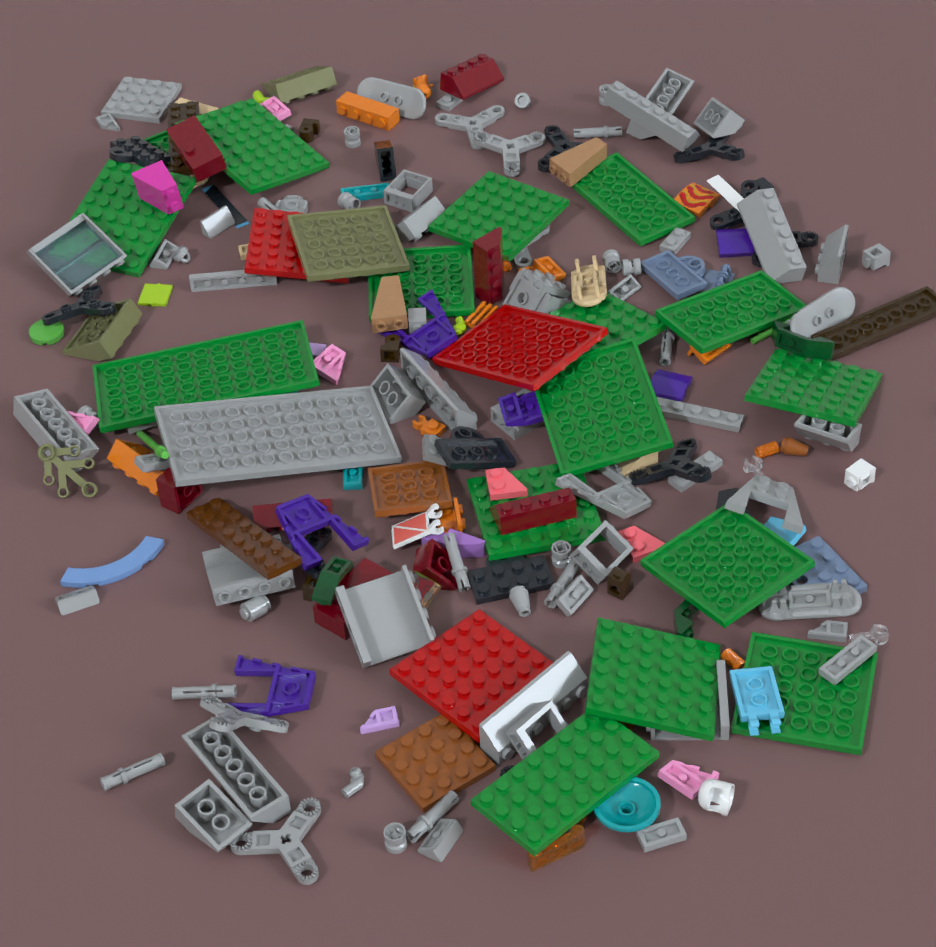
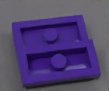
M746 228L716 230L719 258L753 255L754 246Z
M657 369L650 381L656 397L682 402L686 397L688 387L692 384V376Z
M535 391L519 397L514 392L498 398L506 426H526L544 421Z

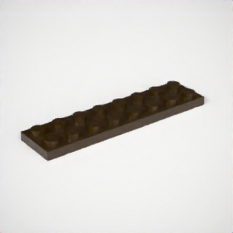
M199 101L167 105L168 128L194 115H200ZM168 137L169 155L171 156L169 172L183 175L191 174Z
M926 286L811 335V339L821 336L834 341L835 346L831 359L833 361L935 317L936 293Z

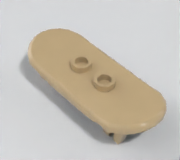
M596 255L592 256L593 264L581 267L579 259H575L576 270L571 272L572 300L581 307L598 305L607 296L605 266L598 265Z

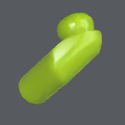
M259 90L253 93L254 100L259 104L271 98L264 97Z
M459 316L455 319L456 324L453 326L456 335L464 334L467 329L463 317Z

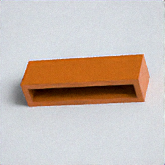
M348 91L336 100L337 114L390 131L400 122L399 108Z

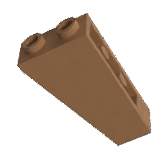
M595 137L550 158L549 170L561 182L571 187L607 158V144L598 137Z
M399 275L381 277L371 316L373 333L408 329L407 313Z

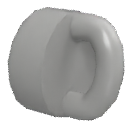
M526 93L517 94L515 97L516 106L520 109L529 107L531 103L529 95Z
M184 245L180 246L175 252L173 259L177 262L188 263L191 259L190 254L187 252L188 248Z

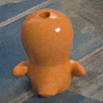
M423 74L413 78V86L420 89L426 99L431 96L430 88L434 86L428 83V75Z

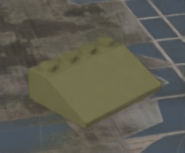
M314 66L261 84L271 97L275 96L283 104L291 102V99L296 98V100L305 98L304 95L318 94V90L324 89V91L333 89L332 86L337 85L332 66Z
M129 298L115 302L117 310L113 314H107V316H100V314L89 315L62 351L63 355L94 361L112 359L116 355L115 352L123 345L125 338L131 334L132 328L139 323L142 312L134 301Z

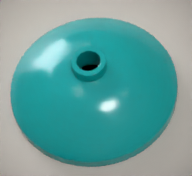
M634 777L595 808L594 813L603 825L619 832L639 831L650 826L658 817L661 808L660 796L649 782Z

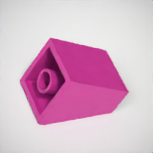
M162 160L131 173L141 200L167 214L184 208L177 184Z

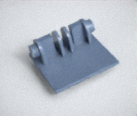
M722 265L720 271L705 269V274L701 278L707 282V288L699 292L702 293L733 281L735 273H731L730 265Z

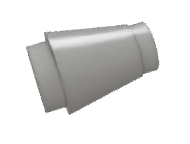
M524 586L512 588L509 599L519 613V616H529L531 610L528 590Z

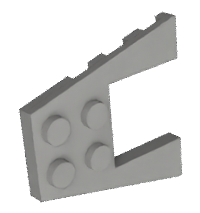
M617 464L597 469L617 483L600 492H596L571 473L556 479V486L562 489L570 487L574 495L623 519L631 517L651 506V499L639 487L635 488L631 484L632 480L621 473V468Z
M755 475L726 502L724 509L742 515L745 512L749 498L786 510L782 528L798 534L802 533L804 526L793 487L785 482H776L767 476Z

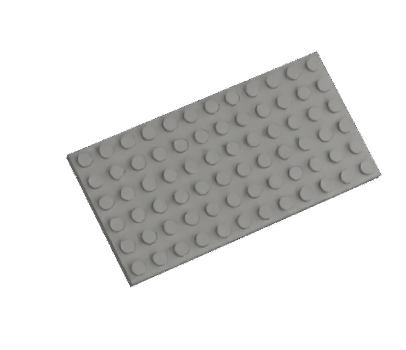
M373 386L154 406L155 418L163 445L169 453L168 462L176 487L401 463L402 459Z

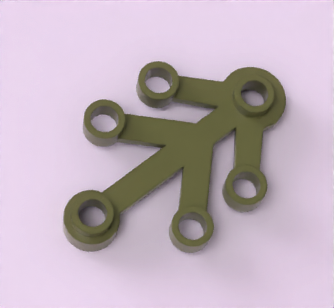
M46 443L38 449V457L44 462V484L52 486L56 482V478L52 475V463H54L58 467L59 489L57 493L59 497L67 498L70 495V490L67 488L66 475L82 488L84 496L89 498L95 497L98 493L97 485L92 482H86L71 469L84 467L92 469L95 466V461L89 457L84 460L62 461L57 456L71 455L78 457L81 449L76 445L68 448H55L52 444ZM73 448L78 449L77 454H72ZM46 450L51 451V455L48 457L45 456ZM88 460L92 461L90 467L86 466V461ZM49 476L53 479L51 483L46 482ZM89 487L94 488V491L91 494H89L87 491ZM62 489L67 490V494L64 496L61 495Z

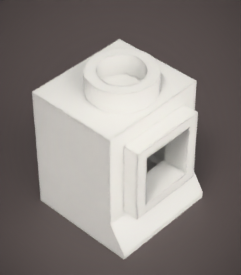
M859 459L846 469L844 484L857 492L869 483L874 482L876 468L865 460Z

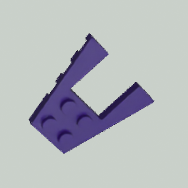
M432 289L419 297L418 302L422 307H426V310L434 319L410 335H407L402 330L379 332V334L385 337L391 334L398 335L401 345L428 359L458 340Z
M309 494L280 504L275 509V513L295 553L302 559L304 571L321 565L323 559L305 540L303 535L330 525L352 551L369 544L370 539L368 537L363 538L353 526L348 527L341 522L342 518L326 511L327 507Z
M238 655L234 669L236 676L273 677L266 703H228L229 705L242 712L267 717L309 710L316 681L315 671L292 666L285 668L281 667L279 663L267 664L263 663L261 659L253 658L249 660L245 659L243 655Z

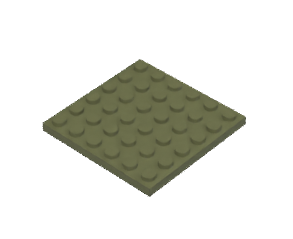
M386 205L287 215V222L307 282L410 270L408 259Z

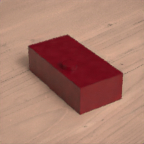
M195 115L166 129L172 146L193 177L196 178L197 183L227 168L222 153Z
M364 558L341 580L339 586L344 585V588L348 589L393 573ZM337 598L331 605H320L318 603L313 605L316 624L344 640L350 637Z

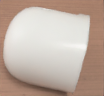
M717 779L705 780L698 792L699 805L707 811H714L723 816H728L733 802L735 785ZM712 801L720 805H710V802Z

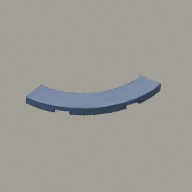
M145 536L140 545L127 556L104 566L84 569L68 567L60 581L61 586L84 588L86 585L99 584V586L122 580L141 570L142 566L149 560L152 561L165 545L164 539Z

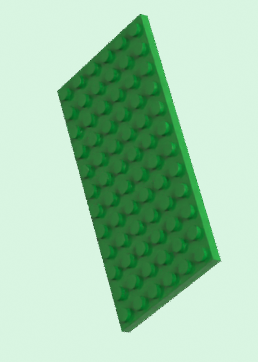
M303 320L92 365L101 433L156 422L154 406L279 395L320 386Z

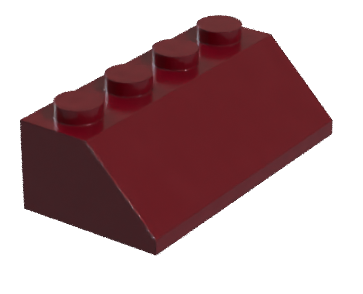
M478 54L441 72L440 90L465 100L504 81V77L493 58L488 57L486 54Z
M501 227L473 241L476 297L482 302L485 301L487 305L489 303L493 305L503 299L504 262Z
M570 487L490 507V512L501 535L577 517L576 498Z
M318 499L317 501L327 507L326 511L333 515L332 499ZM283 503L252 506L254 523L266 532H270L271 527H279V531L284 530L275 513L276 506Z

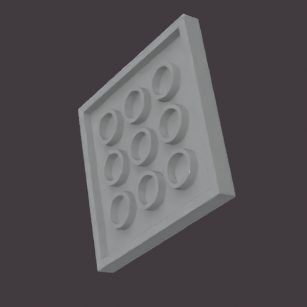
M124 77L102 109L101 114L110 113L113 118L160 124L168 112L167 105L173 104L182 90V85L175 82Z

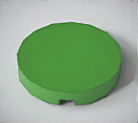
M41 319L31 325L29 336L31 341L37 345L45 343L52 345L63 338L64 326L61 321L45 326Z

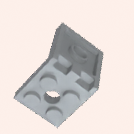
M522 268L503 305L507 304L535 311L545 293L568 298L570 292L565 289V284L554 280L555 276L548 272L544 274L537 269L532 271ZM525 294V301L522 302V297Z

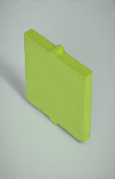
M145 283L138 305L166 307L173 285Z

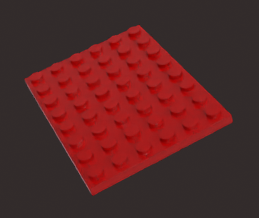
M504 304L458 338V340L435 355L432 361L434 365L535 391L551 380L557 373L564 370L571 362L577 360L580 355L588 351L593 345L600 342L608 334L607 327Z

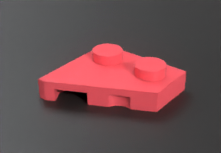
M505 468L485 470L490 501L528 496L527 488Z
M636 526L617 531L634 548L628 554L633 563L640 561L665 544Z

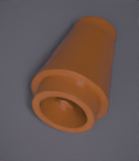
M788 436V438H782L779 452H782L783 455L806 457L809 446Z

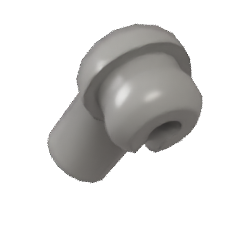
M354 767L350 770V784L341 789L345 798H349L364 786V773L361 772L359 767Z

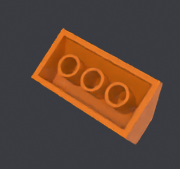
M116 439L107 457L113 463L112 466L125 471L124 474L126 476L136 479L137 484L148 487L150 493L159 496L156 479L165 470L146 473L142 472L134 463L135 456L154 453L141 444Z

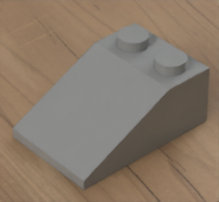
M210 779L175 804V818L192 835L218 853L253 826V823Z

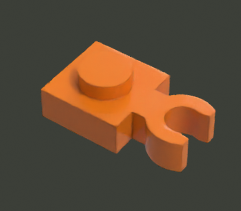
M423 415L418 416L419 422L412 421L413 428L420 430V434L423 436L427 434L440 437L447 431L446 425L433 418L427 421Z

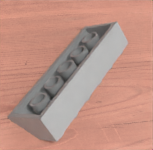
M666 68L646 96V99L673 115L695 81ZM630 120L626 133L640 140L656 136Z
M615 81L608 87L604 99L605 104L681 152H684L700 137L697 130L624 84Z
M774 188L756 190L738 202L737 207L763 271L778 283L802 281L807 267Z
M401 348L402 370L425 399L426 404L451 431L459 426L477 430L476 422L478 418L476 413L468 408L466 402L458 397L456 391H453L445 380L443 381L439 373L433 370L429 362L424 360L421 355Z
M48 389L14 396L13 415L39 446L49 443L55 448H68L76 445L81 449L78 457L71 455L57 456L62 461L84 460L88 457L93 458L97 454L99 448ZM73 448L72 454H77L78 449ZM46 450V451H45V454H46L47 456H50V455H51V451H50V450ZM83 468L71 469H73L75 472L81 471Z
M567 651L479 724L480 749L497 765L500 766L504 761L511 759L516 752L505 732L539 702L551 700L558 707L561 714L565 710L570 709L575 701L584 697L587 693V677L571 652ZM543 714L525 731L529 738L532 739L535 735H539L550 722L545 714Z
M209 719L181 735L185 743L251 821L274 823L291 813L289 796L233 731L220 732L213 730L209 727Z

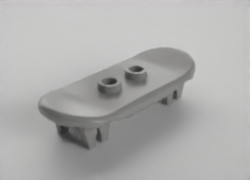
M375 77L365 78L358 85L357 95L399 108L400 117L412 120L419 119L426 110V97L418 88Z
M836 287L800 309L786 323L790 325V331L811 338V335L848 320L855 309V297L849 289Z
M842 579L841 584H838L837 580H833L832 583L786 586L759 604L758 607L760 614L772 621L847 617L859 611L862 599L859 592L848 585L846 579Z

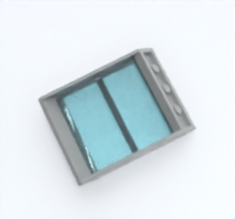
M84 213L26 252L68 296L72 294L74 296L78 295L83 291L82 287L86 284L90 287L97 282L96 278L98 276H106L111 272V267L114 265L119 267L125 262L123 259L127 257Z

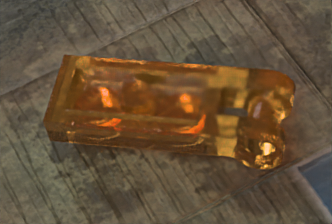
M581 825L573 826L571 832L556 839L535 857L527 852L530 870L534 872L582 849L585 845L584 827Z

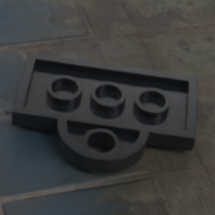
M131 136L130 139L117 138L116 141H110L109 158L114 161L135 162L141 167L149 166L160 160L163 163L171 162L170 155L142 140L139 136Z
M455 427L452 429L449 439H436L434 443L435 448L449 469L515 468L517 464L516 459L502 438H485L480 432L469 427Z
M523 555L509 557L506 560L497 559L491 561L487 557L486 567L467 572L476 605L509 598L510 590L516 586H524L529 594L549 590L555 583L544 555L526 559Z

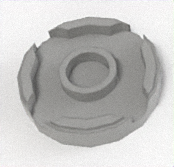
M298 195L285 196L283 200L280 201L279 199L275 204L282 211L308 212L307 200H303V197Z

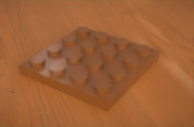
M419 461L368 468L375 518L426 512L435 503L439 505V510L453 508L444 465Z
M441 714L375 751L376 759L423 813L430 810L450 790L457 794L496 771L495 764L476 743Z

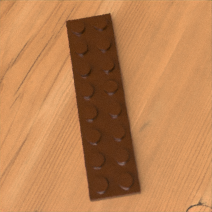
M220 497L214 498L210 502L196 506L186 512L188 520L267 580L302 565V559L299 555Z

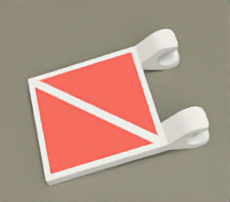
M435 503L426 512L393 525V548H399L429 534H442L444 527L436 528V526L441 524L440 520L436 518L442 516V511L434 512V510L439 509V505ZM429 518L436 519L431 524H429Z

